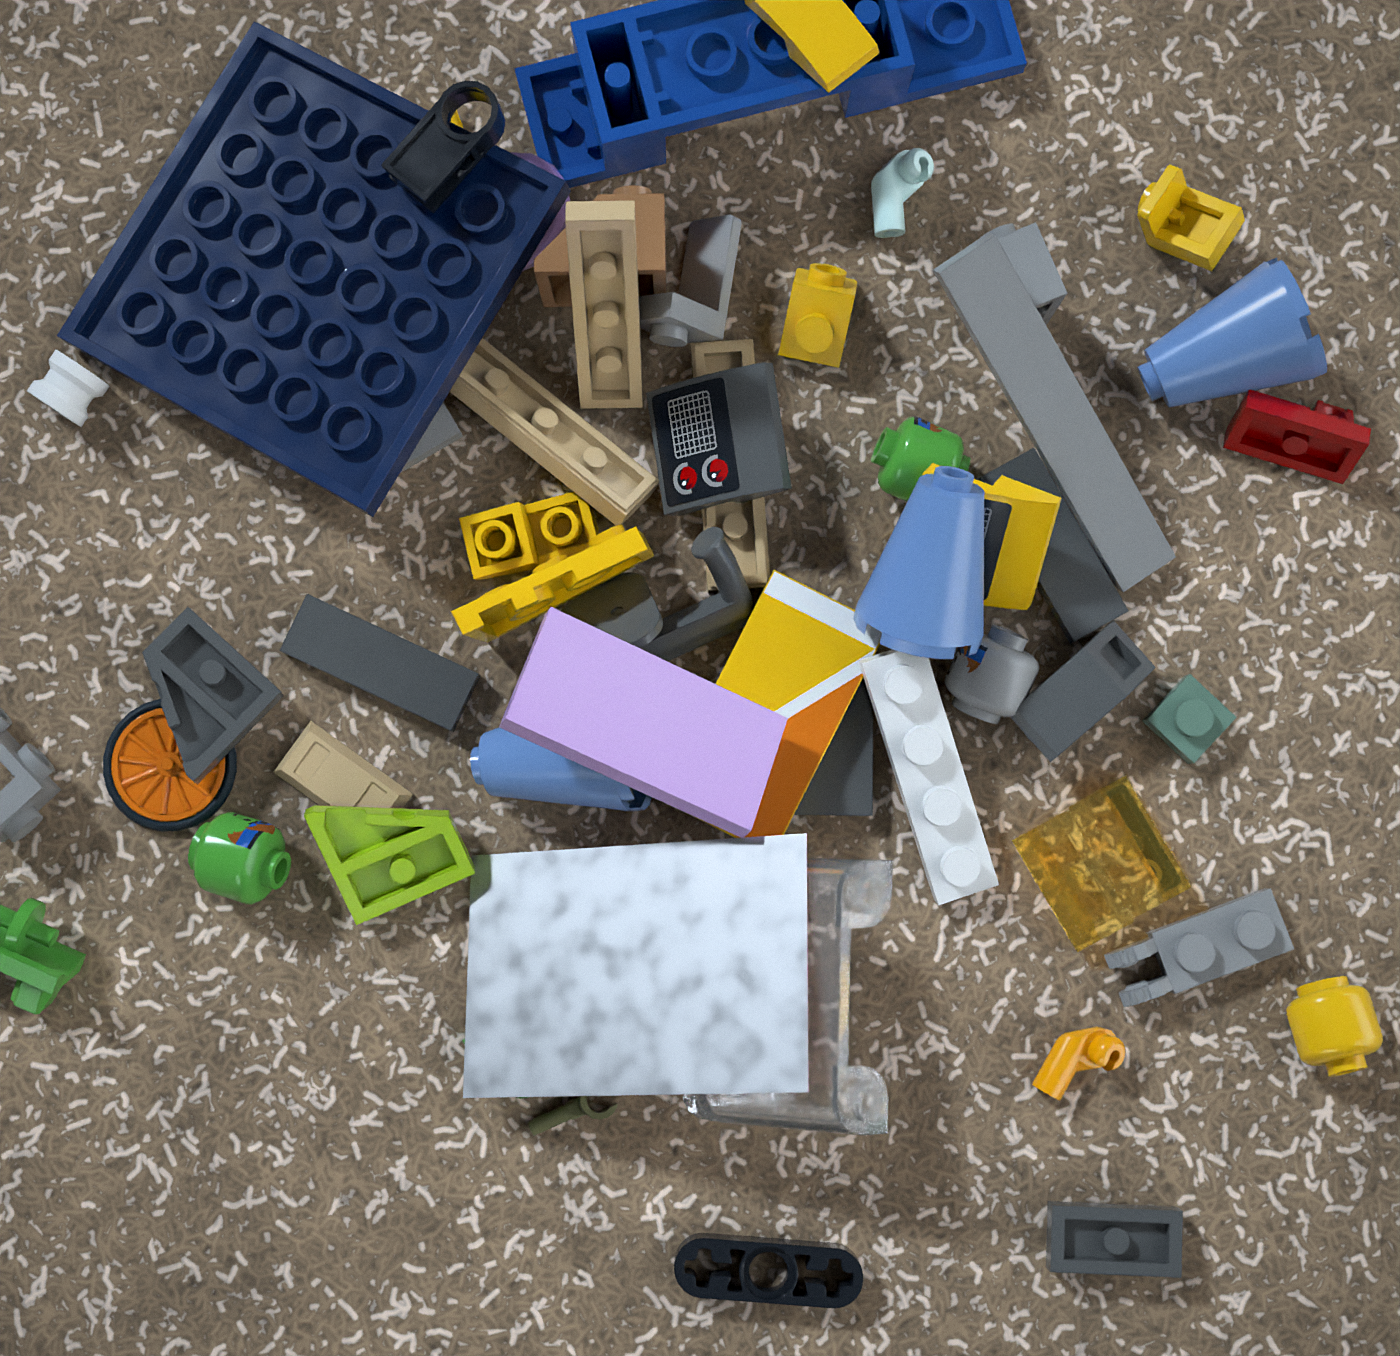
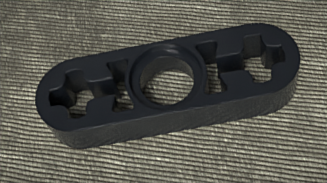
M696 1233L687 1237L679 1245L674 1259V1273L679 1286L686 1293L697 1298L841 1308L852 1303L860 1294L863 1286V1271L858 1258L852 1250L839 1243ZM706 1248L711 1250L712 1261L732 1264L730 1250H743L739 1260L741 1286L728 1285L731 1279V1271L713 1270L709 1274L708 1281H697L695 1270L686 1268L685 1261L695 1260L698 1255V1249ZM761 1253H776L787 1264V1273L784 1280L775 1287H761L750 1277V1264ZM795 1255H808L805 1261L807 1270H826L829 1259H839L842 1270L851 1273L850 1280L839 1281L837 1291L829 1292L826 1291L823 1279L804 1277L806 1290L796 1291L794 1288L798 1280V1267Z

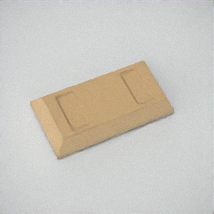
M313 721L308 723L273 771L319 806L403 809L413 796V793Z

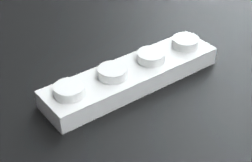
M889 650L858 660L935 902L941 905L998 886L996 873L929 658Z

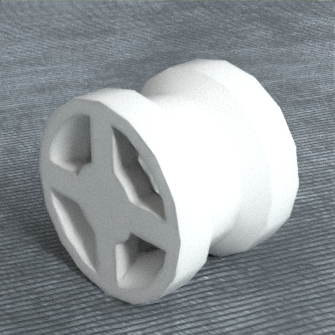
M55 350L48 360L50 370L43 379L34 380L27 392L76 425L82 427L88 418L86 408L93 398L102 397L110 386L68 356Z

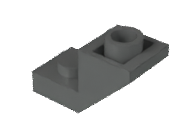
M1113 620L1065 664L1033 689L1020 703L1016 714L1011 719L1051 762L1124 700L1156 667Z

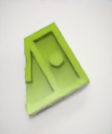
M319 805L305 809L304 818L356 925L475 874L473 861L449 810Z

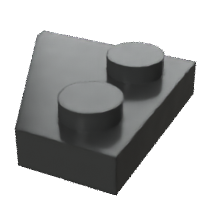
M189 607L142 652L152 681L158 690L168 726L173 732L181 754L185 773L197 785L284 696L273 683Z

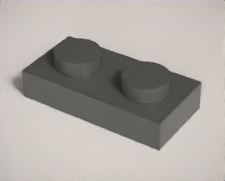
M1048 1201L1046 1268L1050 1272L1182 1278L1183 1211L1177 1206Z

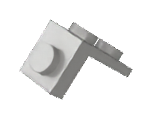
M729 214L691 222L679 293L667 292L639 296L640 328L650 332L649 339L652 342L670 347H683L687 343L723 340L738 252L741 219Z
M1 707L0 762L15 778L0 791V842H5L7 839H10L11 842H16L37 827L43 819V816L38 811L58 794L61 789L49 777L55 768L48 758L30 743H26L22 747L6 730L12 725V721Z

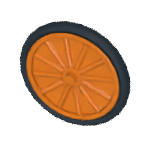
M161 699L144 703L132 710L116 725L105 748L103 776L110 797L116 807L128 819L144 828L156 831H181L195 827L209 819L225 803L233 788L237 773V754L234 747L198 785L194 783L185 773L176 740L168 726L161 706Z

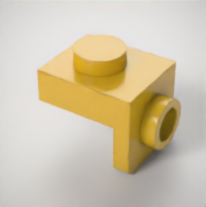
M1171 164L1167 166L1157 182H1152L1148 185L1138 205L1137 216L1148 245L1211 272L1245 222L1242 207L1187 187L1182 169Z
M822 263L810 264L809 270L803 268L796 269L778 355L837 368L840 367L857 287L856 280L846 278L847 272L844 269Z

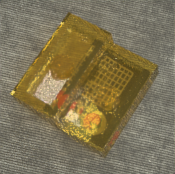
M1127 773L1012 840L1077 952L1134 922L1135 917L1192 887V882Z

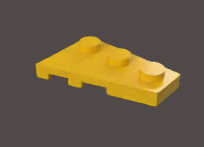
M622 524L617 525L590 539V548L570 557H567L566 554L556 556L533 569V574L511 584H505L492 589L478 599L452 610L451 613L463 635L488 643L547 613L550 607L556 608L654 557V554L644 534L636 526L625 531Z

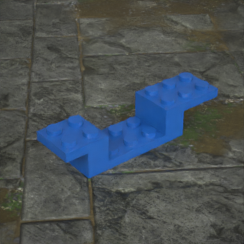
M657 0L570 22L574 54L514 69L536 154L541 159L554 165L567 182L569 188L666 164L665 137L837 93L839 94L844 116L847 118L1017 75L1024 72L1027 61L1009 0H843L877 43L879 54L828 93L789 57L785 40L745 4L744 0Z

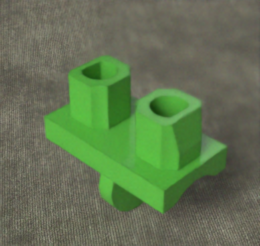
M31 897L20 906L17 912L0 904V972L17 979L10 998L14 1006L32 1014H40L54 1001L61 987L79 973L86 954L56 941L59 936V930L42 923L46 912V905Z

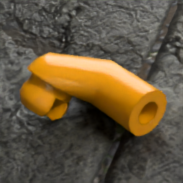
M1097 1026L1066 1032L1056 1039L1032 1085L1060 1101L1077 1071L1101 1067L1106 1071L1117 1069L1124 1061L1126 1055L1124 1043L1111 1030Z

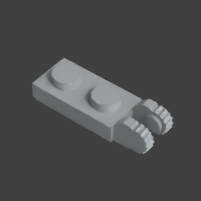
M1264 888L1146 932L1148 937L1107 952V954H1104L1109 969H1122L1155 954L1163 975L1147 981L1142 980L1126 986L1124 990H1121V992H1118L1123 1006L1129 1007L1163 996L1168 992L1177 994L1294 950V946L1271 888Z

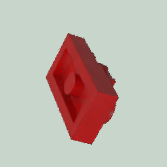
M1250 389L1227 426L1223 448L1344 484L1370 444L1371 428L1355 424L1353 411L1348 408L1346 410L1317 400L1312 410H1310V407Z

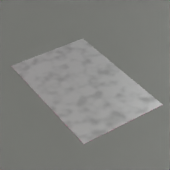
M807 833L474 855L471 857L475 866V874L471 875L463 1098L809 1092Z

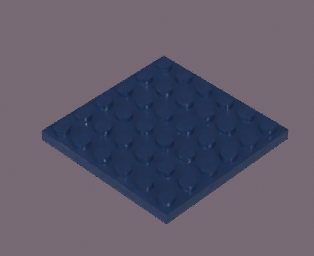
M254 21L57 336L82 353L369 516L374 517L571 190L565 180L494 145L433 214L389 178L390 174L381 166L426 115L428 110ZM452 122L450 123L451 131L457 134H471V132Z

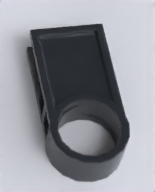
M465 80L450 86L382 163V168L390 174L389 178L434 214L486 153L499 142L503 135L506 120L503 109L495 94L488 86L478 81ZM472 101H482L492 106L488 122L479 131L466 135L457 134L450 130L451 118L455 111L463 104Z

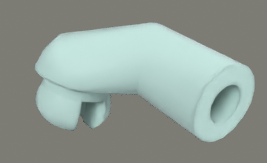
M913 148L901 151L873 177L871 194L874 233L876 237H898L905 234L903 203L925 181L931 178L934 171L933 159L926 150Z

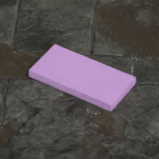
M550 607L541 622L499 727L740 838H744L752 830L788 718Z

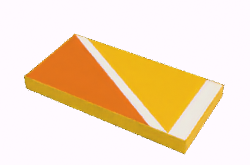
M773 570L716 682V685L788 718L752 830L745 837L785 834L863 679L858 660L875 655L880 645L882 634L881 631L867 624L864 635L857 629L854 622V609L776 570ZM703 821L704 823H706V824H708V825H710V826H712V827H714V828H716V829H718V830H720V831H722V832H724V833H726V834H728V835H730V836H732V837H734V838H740V837H738V836H736V835H734V834H732V833H729V832H727V831H725V830H723V829H721V828H718V827H716V826H714V825H712V824H710V823H707V822Z

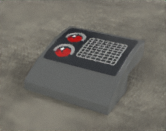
M763 362L723 370L677 382L646 393L664 515L682 516L726 502L745 503L792 489L773 363Z

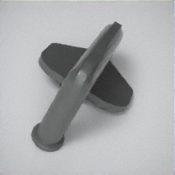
M710 527L696 537L692 544L691 552L695 558L703 559L708 566L719 590L718 594L662 619L645 578L641 574L628 572L621 573L569 600L561 612L668 662L746 625L755 605L737 559L724 540V532L719 527Z

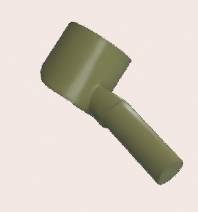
M577 1096L565 1102V1105L529 1120L528 1125L531 1133L535 1136L566 1121L575 1120L584 1115L599 1120L608 1118L615 1112L618 1104L615 1102L607 1105L602 1110L592 1111L587 1105V1096Z

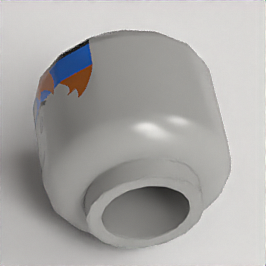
M992 624L988 635L983 634L977 653L968 656V646L958 647L944 681L946 688L954 696L951 703L952 706L970 716L992 724H998L1001 716H1014L1020 703L1029 695L1039 672L1038 661L1034 656L1024 651L1028 639L1011 630Z

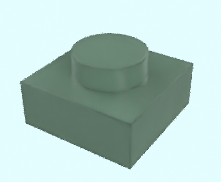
M1188 674L1171 689L1142 721L1187 764H1193L1237 717L1191 674Z

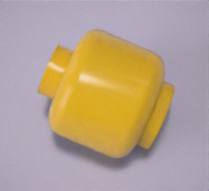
M1347 976L1327 978L1296 988L1298 998L1288 1004L1286 1011L1301 1061L1310 1066L1325 1065L1328 1077L1367 1069L1365 1056L1376 1052L1383 1042L1381 1029L1367 989L1362 986L1349 985Z

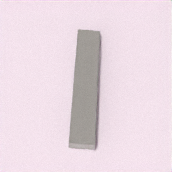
M988 232L933 269L938 281L1114 585L1124 592L1176 558L996 235Z

